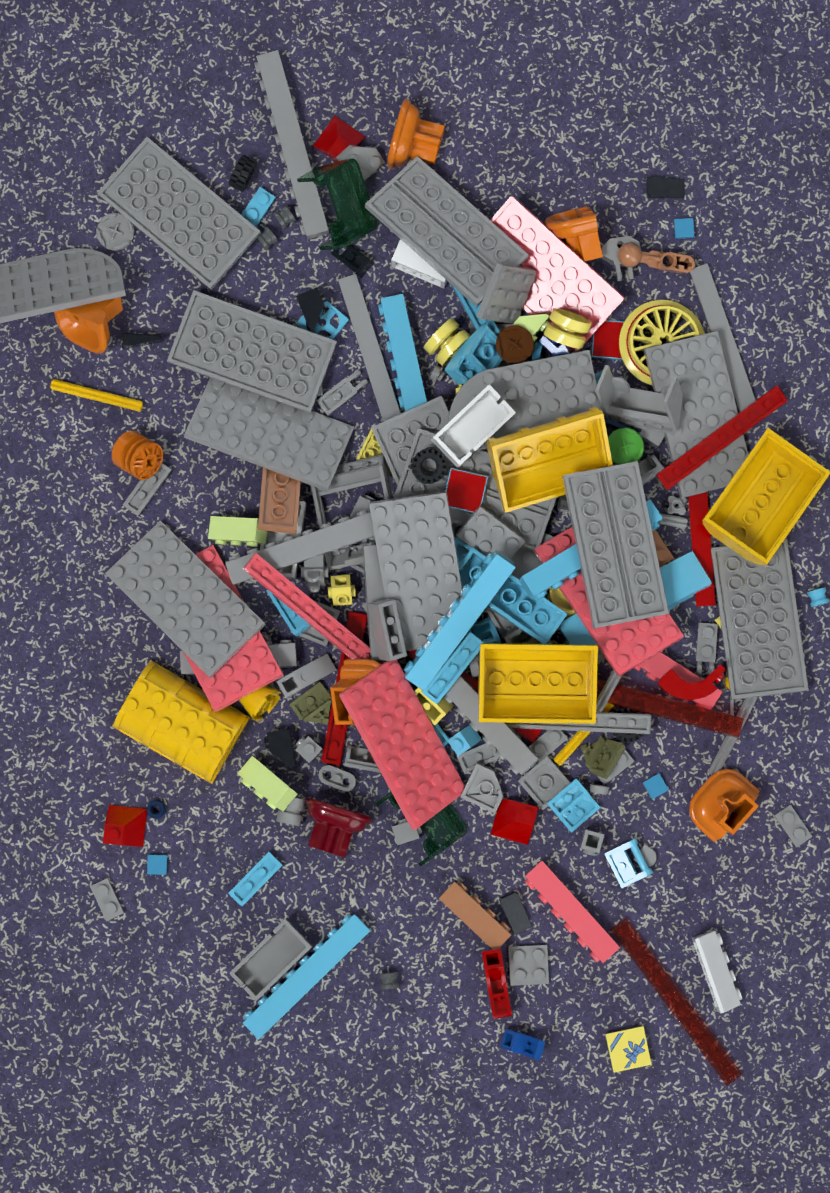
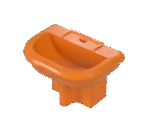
M404 99L399 111L388 153L387 164L389 169L402 167L407 164L409 159L413 160L417 156L426 164L435 166L445 126L420 119L418 108L411 104L409 99Z
M584 206L560 212L545 219V225L557 237L566 238L567 245L584 262L603 257L596 215L589 207Z
M121 297L54 311L59 329L68 340L90 352L99 354L105 352L110 339L108 322L119 314L123 307Z
M369 659L344 660V665L340 672V680L330 687L335 725L355 726L339 694L380 666V663Z
M719 770L706 780L691 799L689 806L691 820L713 842L721 839L726 833L734 835L759 807L755 800L760 790L736 770Z

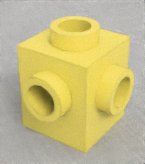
M350 574L331 576V587H328V596L333 598V606L352 604V597L356 596L355 585H351Z

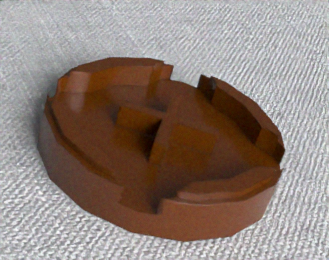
M511 325L504 328L496 339L498 355L510 364H519L526 361L534 349V340L531 333L519 325Z

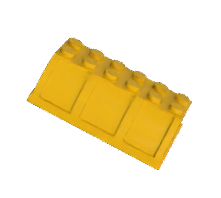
M597 407L589 408L588 411L569 417H558L555 421L532 428L525 427L519 429L518 432L499 438L492 437L486 441L494 482L505 513L565 495L563 475L613 466L604 414Z
M767 428L702 520L703 525L713 537L744 559L766 566L826 481L830 471Z
M480 643L478 722L596 724L598 645Z
M150 660L122 705L112 727L212 784L250 717L230 705L215 713L202 689Z

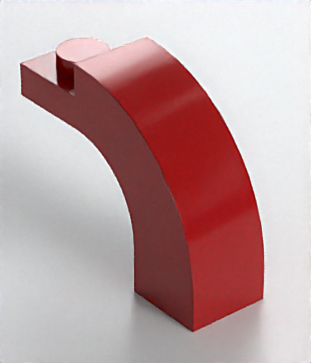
M720 664L703 681L698 683L686 682L670 669L656 684L665 693L674 698L688 701L698 700L717 690L713 682L718 683L725 677L723 672L726 669Z
M501 948L483 951L481 953L493 1019L512 1016Z

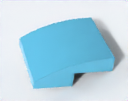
M577 779L573 780L547 803L571 833L601 808Z

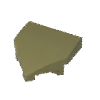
M320 681L288 703L300 720L328 725L332 700Z
M602 736L599 737L597 742L588 746L586 744L580 746L585 757V765L589 768V771L605 779H608L626 748L623 743L610 739L605 740Z

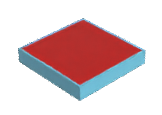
M606 320L593 334L591 358L622 360L619 350V337L624 324L623 321Z
M450 468L445 488L449 507L474 513L480 505L482 506L488 476Z

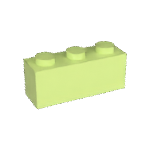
M211 516L208 539L215 540V544L227 545V542H231V545L242 546V543H246V546L250 547L266 544L267 531L258 530L257 518Z
M253 756L237 773L243 778L241 782L249 789L251 786L254 787L255 790L253 792L261 799L264 797L268 799L266 804L274 810L278 808L283 812L297 796L293 789Z

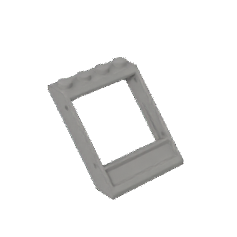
M384 455L339 465L328 491L311 485L319 529L321 525L327 524L321 498L323 495L381 482L385 500L393 499ZM376 541L325 553L329 571L364 563L362 546L375 545Z

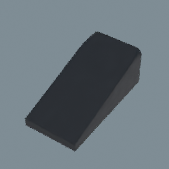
M647 177L646 198H684V179Z
M343 239L331 252L335 258L360 278L373 265L368 257ZM346 247L347 249H346V250L342 253V255L340 256V255H339V250H340V248Z
M123 333L122 349L126 350L160 343L162 338L158 335Z
M517 892L499 899L514 935L532 927Z

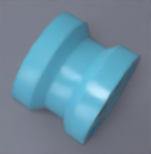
M826 587L807 592L808 597L811 598V607L829 603V598L825 595Z

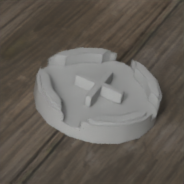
M120 213L107 214L99 221L96 229L97 239L108 250H123L133 240V224Z

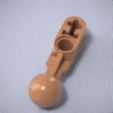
M625 243L618 250V260L625 267H634L639 263H645L648 267L678 274L691 272L695 267L694 259L691 256L654 250L643 252L634 243ZM664 257H667L669 260L668 266L663 264ZM679 262H683L684 264H686V267L684 268L683 265L676 264Z

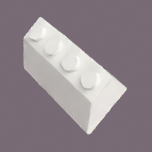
M713 930L693 937L692 941L717 1012L721 1014L740 1006L739 1000H742L739 988L735 989L733 984L736 979L733 971L728 969L727 963H729V958L726 951L722 952L720 945L723 944L720 933L716 934Z

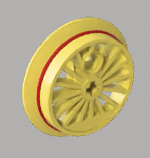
M654 300L639 306L627 317L620 332L619 350L622 360L631 374L640 381L652 385L649 369L642 363L646 359L645 355L639 359L635 352L661 345L663 338L666 339L665 343H670L705 333L698 318L685 306L669 300ZM658 311H665L664 327H662ZM653 312L657 327L647 317L648 314ZM670 312L676 313L677 315L668 330ZM680 316L687 321L676 331L671 333L676 323L678 322ZM641 319L646 322L643 326L638 324ZM690 325L693 332L674 337ZM635 329L638 330L637 336H634ZM643 329H649L652 334L651 337H645ZM633 340L641 341L646 345L634 348Z

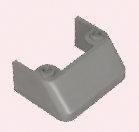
M605 365L595 391L606 419L629 427L669 434L676 433L679 426L683 398L677 377L673 376L670 386L666 387L663 393L630 388L625 378L613 377L610 367Z

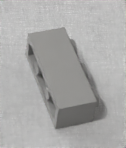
M381 599L368 603L379 660L392 661L407 656L395 600Z

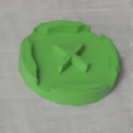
M630 428L617 429L608 437L611 458L614 464L620 465L636 462L642 457L644 451L643 440L635 430Z

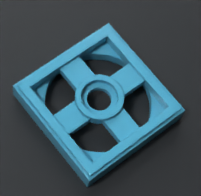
M327 301L324 302V305L329 310L321 317V319L326 320V325L320 326L318 324L315 334H318L321 330H326L331 334L327 338L333 340L349 322V319ZM335 314L339 318L337 329L330 324V319ZM303 315L296 325L301 329L309 331Z

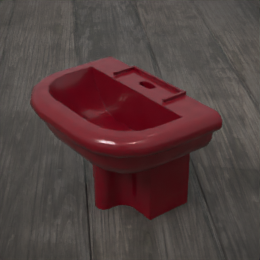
M313 798L306 799L308 814L315 820L308 843L310 847L345 858L352 834L354 832H362L368 824L373 822V819L369 816L329 804L327 801L325 803Z

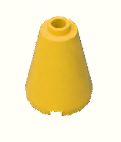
M266 685L239 701L252 719L258 722L264 718L262 715L266 711L269 714L280 700L278 694H281V692L270 685Z

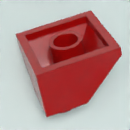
M334 116L313 147L341 165L336 157L349 145L360 146L365 136Z
M502 798L490 835L528 845L538 807Z
M109 805L104 826L103 843L143 847L147 809Z

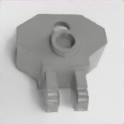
M630 236L611 238L601 248L602 259L613 265L617 281H622L620 267H625L618 260L619 248L617 245L622 246L625 243H634L640 247V242ZM627 267L629 279H634L632 267Z
M325 554L305 560L304 567H301V578H305V586L308 587L310 592H318L320 587H326L327 578H329V567L326 566Z

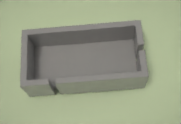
M284 919L273 930L274 936L270 933L229 973L240 986L244 983L247 984L244 990L255 1001L313 947L287 919Z

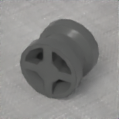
M286 205L279 212L273 213L282 229H285L287 224L296 221Z
M265 227L263 232L256 238L266 251L270 248V245L278 242L268 227Z
M398 972L379 974L382 982L380 990L399 988V983L397 982Z

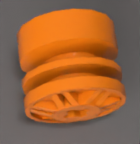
M136 431L123 433L117 439L112 449L113 463L139 480L151 478L158 471L163 460L161 446Z

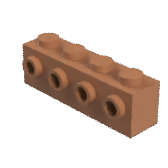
M454 881L439 897V900L493 950L499 949L511 936L509 933L511 929L503 921L499 924L494 919L496 915L489 908L485 911L480 906L483 902L475 895L469 896L466 893L468 888L461 882L457 884Z

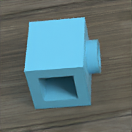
M469 725L447 741L453 751L459 756L482 739Z

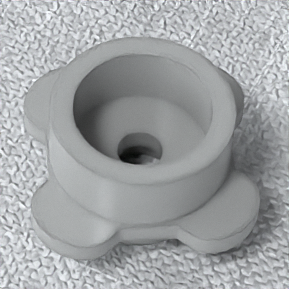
M669 496L667 512L669 514L679 513V515H684L686 512L684 508L687 502L686 498Z

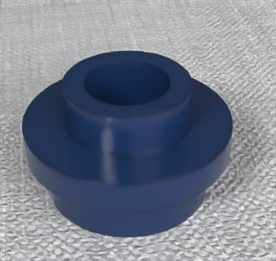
M152 800L148 803L147 813L151 818L159 819L164 816L166 806L161 800ZM156 805L160 807L158 813L153 812V807Z

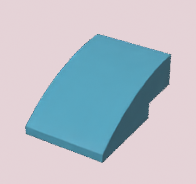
M486 324L482 325L466 340L445 368L447 374L458 385L462 384L463 386L470 378L482 371L498 368L502 361L496 350L497 336Z

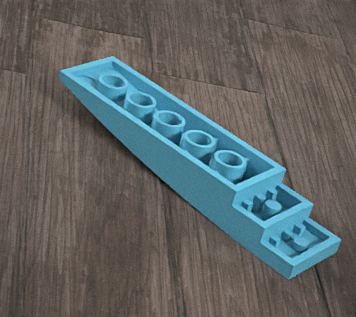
M455 538L462 587L464 588L466 584L470 585L473 581L472 576L475 571L484 566L486 556L473 547L471 548L459 538ZM511 574L487 605L489 609L541 644H547L567 616V613L544 597L539 600L537 597L531 600L519 579Z
M693 551L660 567L668 611L712 584ZM577 614L567 618L560 624L559 628L569 645H597Z

